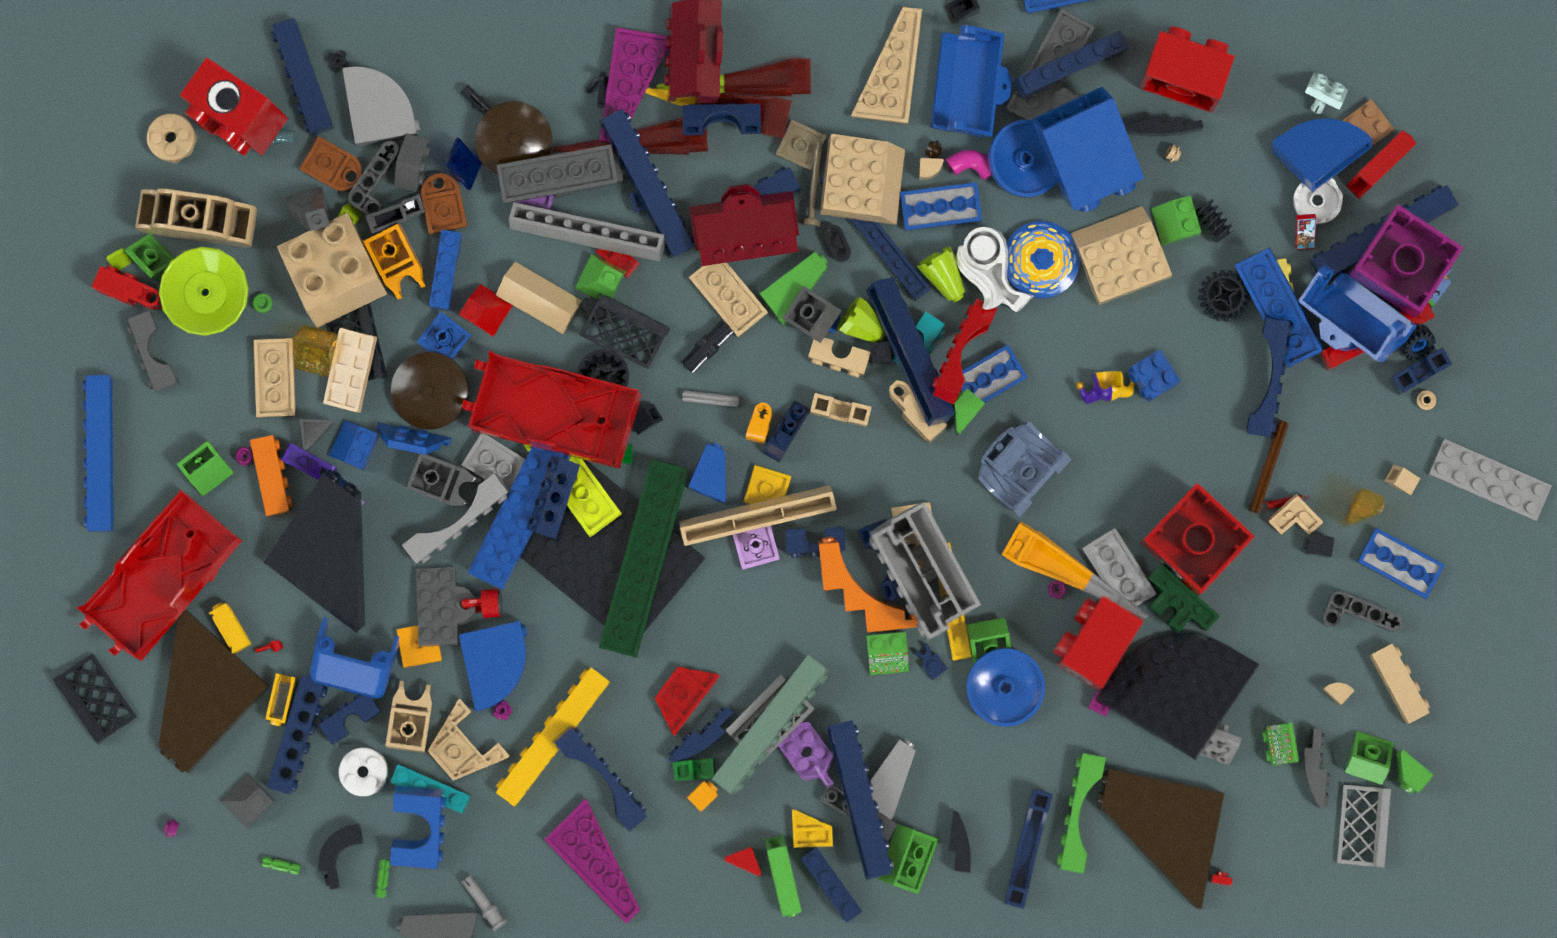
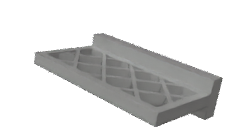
M781 675L726 730L738 744L741 742L738 737L743 732H749L750 729L747 728L750 725L752 728L754 721L761 716L787 681ZM807 701L804 704L809 709L804 714L794 715L793 725L783 735L782 732L780 733L778 743L766 751L768 753L767 757L815 709Z
M1352 785L1343 786L1337 863L1385 868L1391 789ZM1347 789L1356 790L1361 797L1351 803L1347 798ZM1359 790L1367 792L1362 795V793ZM1370 791L1379 792L1378 801L1373 805L1364 797ZM1363 798L1370 807L1360 814L1354 805ZM1346 801L1350 804V806L1347 807V808H1346ZM1378 804V808L1376 811L1373 807ZM1352 807L1359 817L1350 823L1345 817V812ZM1372 809L1377 815V820L1370 825L1363 815ZM1362 818L1368 827L1359 834L1352 824ZM1346 821L1349 825L1344 828V824ZM1374 824H1376V832L1372 828ZM1349 827L1358 835L1350 842L1343 837L1344 831ZM1368 829H1371L1375 834V840L1368 845L1361 835ZM1360 837L1366 847L1357 853L1350 844ZM1343 840H1344V841L1346 842V844H1347V845L1344 846V847H1343ZM1349 846L1356 856L1351 860H1342V851ZM1369 848L1374 854L1373 862H1364L1359 855ZM1358 857L1361 861H1353V860Z

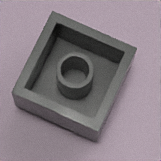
M803 286L782 319L821 343L842 310Z

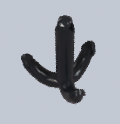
M601 71L599 76L595 77L586 87V93H590L599 83L597 101L599 108L605 106L606 85L608 84V77L605 71Z

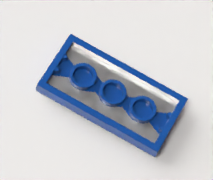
M977 182L900 192L905 231L982 221Z
M1006 345L962 370L965 381L961 390L964 392L966 389H969L986 403L1028 377L1010 346Z
M1378 528L1374 529L1357 563L1424 599L1428 598L1445 566L1443 563Z

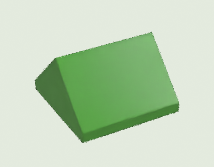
M151 234L146 235L124 250L155 282L163 275L169 263L174 259Z

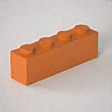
M274 435L250 440L266 516L272 517L290 513L293 501L292 497L287 494L289 482L288 478L283 475L285 463L279 456L278 451L281 450L279 439H276Z

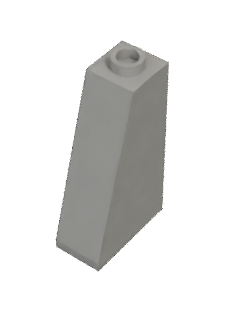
M906 739L897 742L870 780L873 785V801L876 800L878 811L890 820L894 816L916 752L912 749L914 745Z

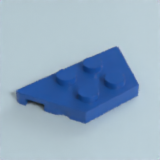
M379 422L377 424V432H381L382 440L390 448L427 455L432 451L439 450L441 445H450L451 437L432 434L423 429L413 430L403 425L393 426Z

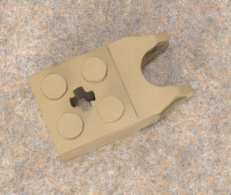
M896 380L890 386V397L904 412L902 417L928 444L946 429V422L928 427L910 386L905 382ZM900 387L904 390V394L897 396L894 393V389Z
M400 681L399 689L393 697L385 748L424 754L432 707L430 697L431 685H426V690L419 700L412 701L405 696L404 681ZM406 726H411L410 728L414 732L410 733V735H405V732L402 730L403 728L406 729Z

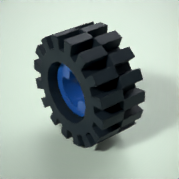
M1416 324L1417 326L1407 341L1399 347L1407 359L1414 360L1416 358V360H1419L1420 356L1424 358L1426 353H1431L1430 349H1434L1435 346L1433 344H1436V338L1425 324Z

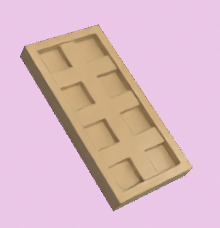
M339 328L323 404L361 413L377 341L376 336Z

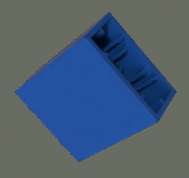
M1103 86L1032 119L1063 199L1074 211L1078 209L1081 212L1091 211L1101 204V198L1112 193L1117 196L1128 194L1135 189L1136 182L1144 179L1114 98Z

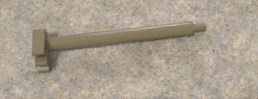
M817 142V148H815L808 216L803 218V226L820 227V221L814 219L822 150L820 142Z

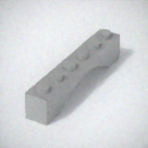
M497 473L492 474L478 485L471 507L460 520L450 527L437 532L417 533L402 546L416 564L420 562L424 564L432 558L430 555L435 550L439 552L447 546L446 542L450 538L455 540L462 534L461 530L466 526L470 528L478 522L477 517L481 514L486 516L493 510L491 506L497 502L499 504L504 502L508 498L509 489Z

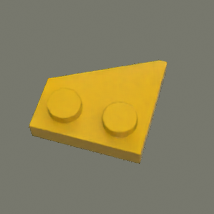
M792 810L794 848L833 846L832 826L797 810Z

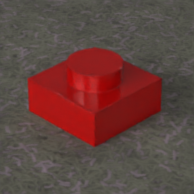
M1217 871L1216 875L1211 874L1210 882L1231 886L1233 878H1229L1228 873Z

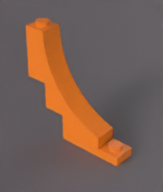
M824 537L822 541H819L823 589H843L845 611L865 609L867 632L917 627L916 624L919 622L914 614H908L909 616L905 617L903 606L893 605L873 596L853 578L842 558L838 539Z

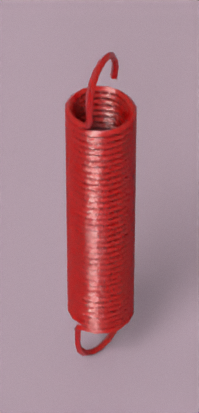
M1293 496L1266 502L1268 509L1282 507Z

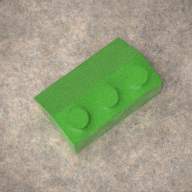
M898 824L887 851L888 858H891L893 862L892 873L877 879L919 894L939 839Z

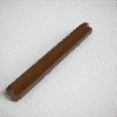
M1279 421L1249 507V511L1253 513L1260 512L1289 423L1285 421Z

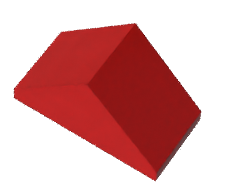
M752 847L726 856L724 861L759 877L761 875V870Z

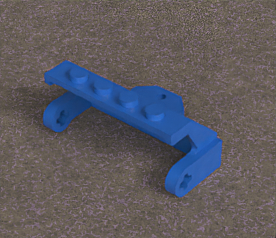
M963 25L960 28V35L941 34L930 128L980 138L992 137L996 105H1002L1010 98L1012 77L1006 67L1001 66L1004 33Z
M1327 265L1321 267L1298 300L1300 304L1322 319L1319 324L1321 339L1336 350L1349 351L1359 347L1376 361L1385 362L1392 352L1407 341L1417 325L1344 271H1340L1334 282L1325 287L1333 275V270Z

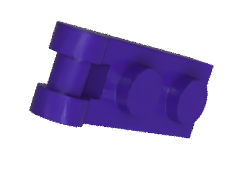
M289 443L281 458L282 461L317 480L322 476L318 474L322 467L326 471L329 469L337 471L338 469L292 443Z

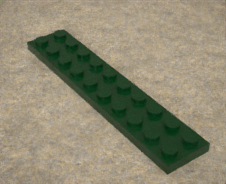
M651 459L599 648L637 658L689 469Z

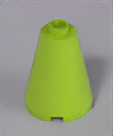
M948 246L942 249L943 253L935 252L922 260L917 267L948 301L953 300V302H957L964 297L965 289L953 250Z

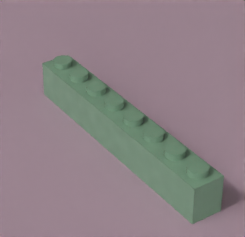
M807 655L712 780L731 795L739 793L744 786L742 782L746 777L750 778L756 770L754 768L756 764L763 762L767 757L768 753L766 751L770 746L774 747L780 740V733L783 730L787 731L791 726L792 722L790 720L794 715L798 716L804 709V702L807 699L810 700L815 695L816 691L814 689L818 684L822 685L826 681L828 670Z

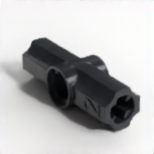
M721 320L694 345L693 350L681 363L693 374L720 349L719 346L733 331Z

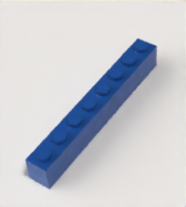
M86 375V380L83 381V391L86 392V400H83V410L86 411V419L83 420V429L86 431L83 447L84 450H87V458H84L83 461L84 469H87V477H84V489H87V497H84V508H87V516H84V527L89 532H114L113 377L110 375Z

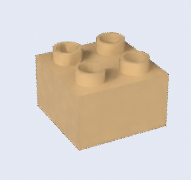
M348 213L329 221L330 226L308 231L277 246L305 310L317 328L387 295L361 236Z

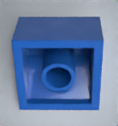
M344 420L328 456L365 471L380 435Z

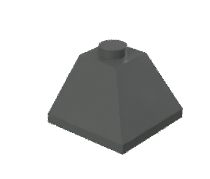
M249 773L220 800L247 829L275 802Z

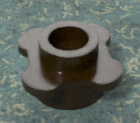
M938 140L935 142L931 141L926 149V155L933 159L938 158L942 152L941 143Z

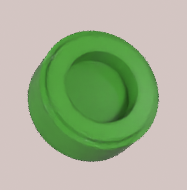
M260 293L253 299V307L259 313H267L273 306L271 297L265 293Z

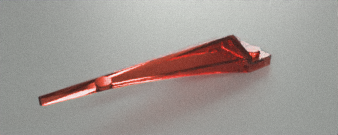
M683 117L637 130L640 135L639 142L642 147H646L649 154L689 155V153L708 152L707 129L703 135H683ZM599 139L557 146L553 149L555 152H572L611 144L600 142Z

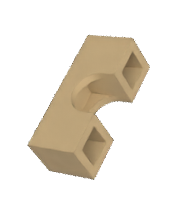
M825 337L821 343L815 339L813 340L808 356L812 364L818 366L826 364L830 366L829 369L840 372L842 369L848 371V375L859 378V375L864 376L871 352L852 346L850 354L846 358L840 359L832 353L834 340Z
M815 393L810 414L867 428L872 407L854 402L848 403L834 399V397Z

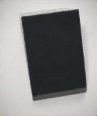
M953 0L944 5L951 23L979 14L980 11L977 0Z

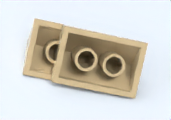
M517 262L504 275L496 293V296L561 334L565 333L582 300Z

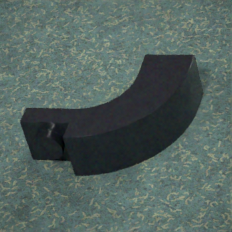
M360 824L347 826L333 833L326 840L320 851L318 869L319 872L327 870V874L324 877L326 886H330V890L340 888L336 862L341 851L349 846L364 843Z

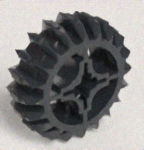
M1224 270L1220 271V276L1214 271V279L1208 275L1206 279L1209 283L1202 281L1201 285L1205 289L1199 288L1198 292L1204 294L1198 296V300H1204L1199 306L1207 307L1204 310V314H1207L1209 311L1212 312L1209 317L1210 319L1218 315V322H1220L1222 316H1224V322H1228V316L1234 321L1236 319L1235 313L1241 317L1242 312L1240 309L1246 311L1247 307L1244 304L1250 303V300L1245 298L1250 296L1249 292H1244L1247 288L1245 285H1241L1243 283L1242 279L1240 281L1237 280L1239 277L1238 273L1231 277V270L1228 271L1227 276H1225ZM1221 281H1228L1235 285L1236 288L1228 289ZM1216 283L1217 295L1209 299L1210 287ZM1223 291L1230 294L1226 301L1224 298L1223 300L1221 298L1217 299ZM1239 293V303L1233 309L1231 297ZM1221 303L1227 311L1218 310L1212 304Z

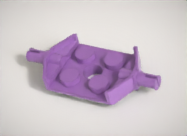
M810 722L801 723L779 745V748L803 781L819 778L828 788L830 787L828 782L831 785L834 783L827 775L834 761V756ZM805 748L812 749L811 756L803 757L802 751Z

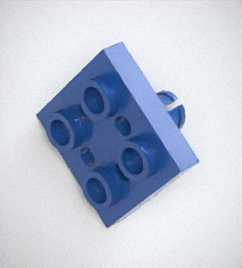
M440 312L418 339L417 343L429 352L442 353L454 359L471 338V335L444 313Z

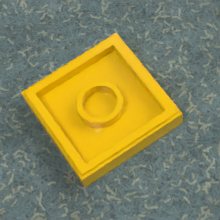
M754 465L743 502L753 504L786 496L792 476Z

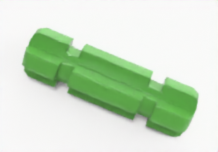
M264 857L262 861V866L265 868L272 867L274 870L289 871L291 874L298 875L301 869L300 864H290V862L279 859L272 860L270 857Z
M381 859L376 884L378 888L375 891V896L385 898L390 860Z

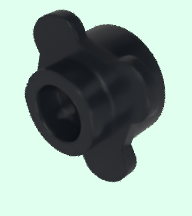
M341 50L328 55L332 71L336 72L338 69L349 67L345 51Z

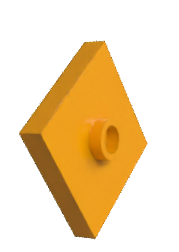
M418 625L396 629L399 636L403 668L442 661L440 646L419 647Z

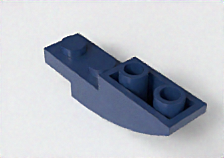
M728 707L725 710L721 708L714 715L717 719L712 724L708 722L701 729L702 735L696 731L693 733L689 731L682 739L684 743L680 747L676 745L669 753L671 756L669 760L671 762L680 761L710 747L726 733L721 728V725L731 716L733 711Z

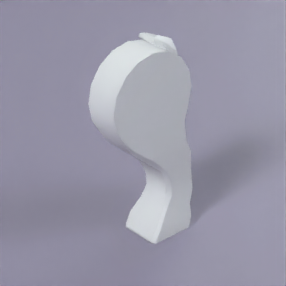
M986 226L976 228L967 235L964 240V246H959L955 259L960 272L982 292L984 297L982 308L989 310L1004 303L1013 311L1019 312L1034 296L1014 290L1010 286L1007 279L1008 249L1006 239L1002 233L995 228Z

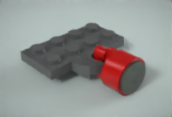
M455 567L416 569L419 647L459 645L458 625L471 621L475 613H482L483 618L501 617L503 603L502 593L499 588L481 589V598H474L468 589L456 586Z

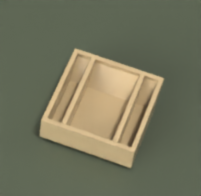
M831 134L828 139L820 214L896 225L905 150L886 141Z
M1143 206L1070 233L1098 305L1167 280L1172 276L1152 222Z

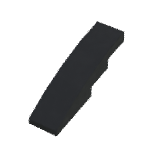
M1160 116L1124 126L1127 134L1153 137L1183 135L1201 131L1204 128L1202 120L1183 125L1181 118L1162 123Z

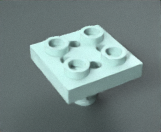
M1313 73L1305 90V93L1316 98L1311 106V110L1315 112L1319 105L1316 112L1318 114L1323 112L1326 103L1340 110L1348 92V89L1341 83H1334L1323 74Z

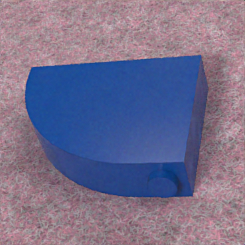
M1316 119L1301 123L1283 135H1278L1272 142V152L1312 193L1372 149V138L1365 131L1351 123L1336 119Z
M521 621L459 635L474 706L477 712L489 709L506 699L514 691L522 678L527 658L524 636H528L526 625H522Z

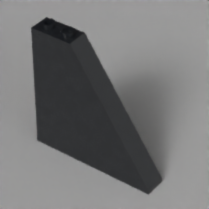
M329 469L322 474L264 563L356 633L365 625L361 492L353 483L344 480L340 473Z

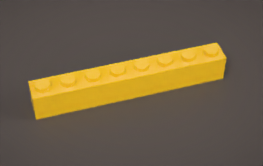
M593 668L585 669L579 676L581 679L577 686L573 684L567 692L569 697L566 701L561 700L555 708L557 710L556 714L553 717L550 715L543 724L546 726L543 731H538L531 739L534 742L531 747L528 748L526 746L519 755L522 758L518 764L514 762L508 769L510 773L506 779L502 778L496 785V788H498L496 793L514 807H516L558 752L559 748L554 744L553 740L569 726L575 729L609 685L610 681Z

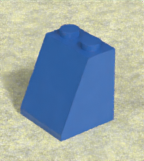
M712 442L711 445H706L688 487L689 490L725 505L727 501L726 454L723 451V446Z

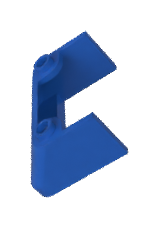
M324 617L315 642L310 667L311 680L317 684L378 699L383 697L398 655L399 636H395L390 653L379 651L373 655L371 663L333 653L335 643L332 638L326 636L328 618Z

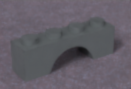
M147 311L128 318L129 324L127 329L131 336L134 335L136 340L133 344L137 354L140 353L143 360L140 363L143 371L148 372L149 378L147 382L150 389H154L155 392L159 393L179 385L173 367L156 362L151 355L150 344L154 335L159 331L153 313Z

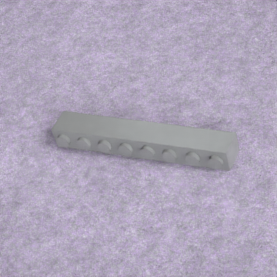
M515 202L509 216L511 230L659 262L661 261L665 246L663 234Z

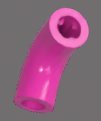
M962 150L945 160L955 176L966 169L975 170L983 181L992 176L989 169L988 156L979 151Z

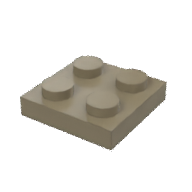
M791 120L776 152V156L811 172L817 142L821 143L820 148H822L827 135Z

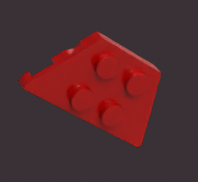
M677 667L655 696V700L674 736L720 675Z

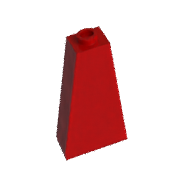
M1402 130L1353 177L1346 187L1360 199L1417 144L1413 137Z

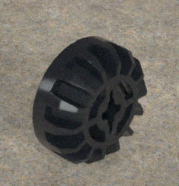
M593 351L586 355L578 366L577 374L590 377L592 370L597 366L598 369L591 378L598 379L601 377L600 373L604 372V374H608L606 382L611 383L612 377L617 376V385L625 387L629 385V369L620 355L613 351ZM607 364L613 368L608 369L606 367H600V365Z

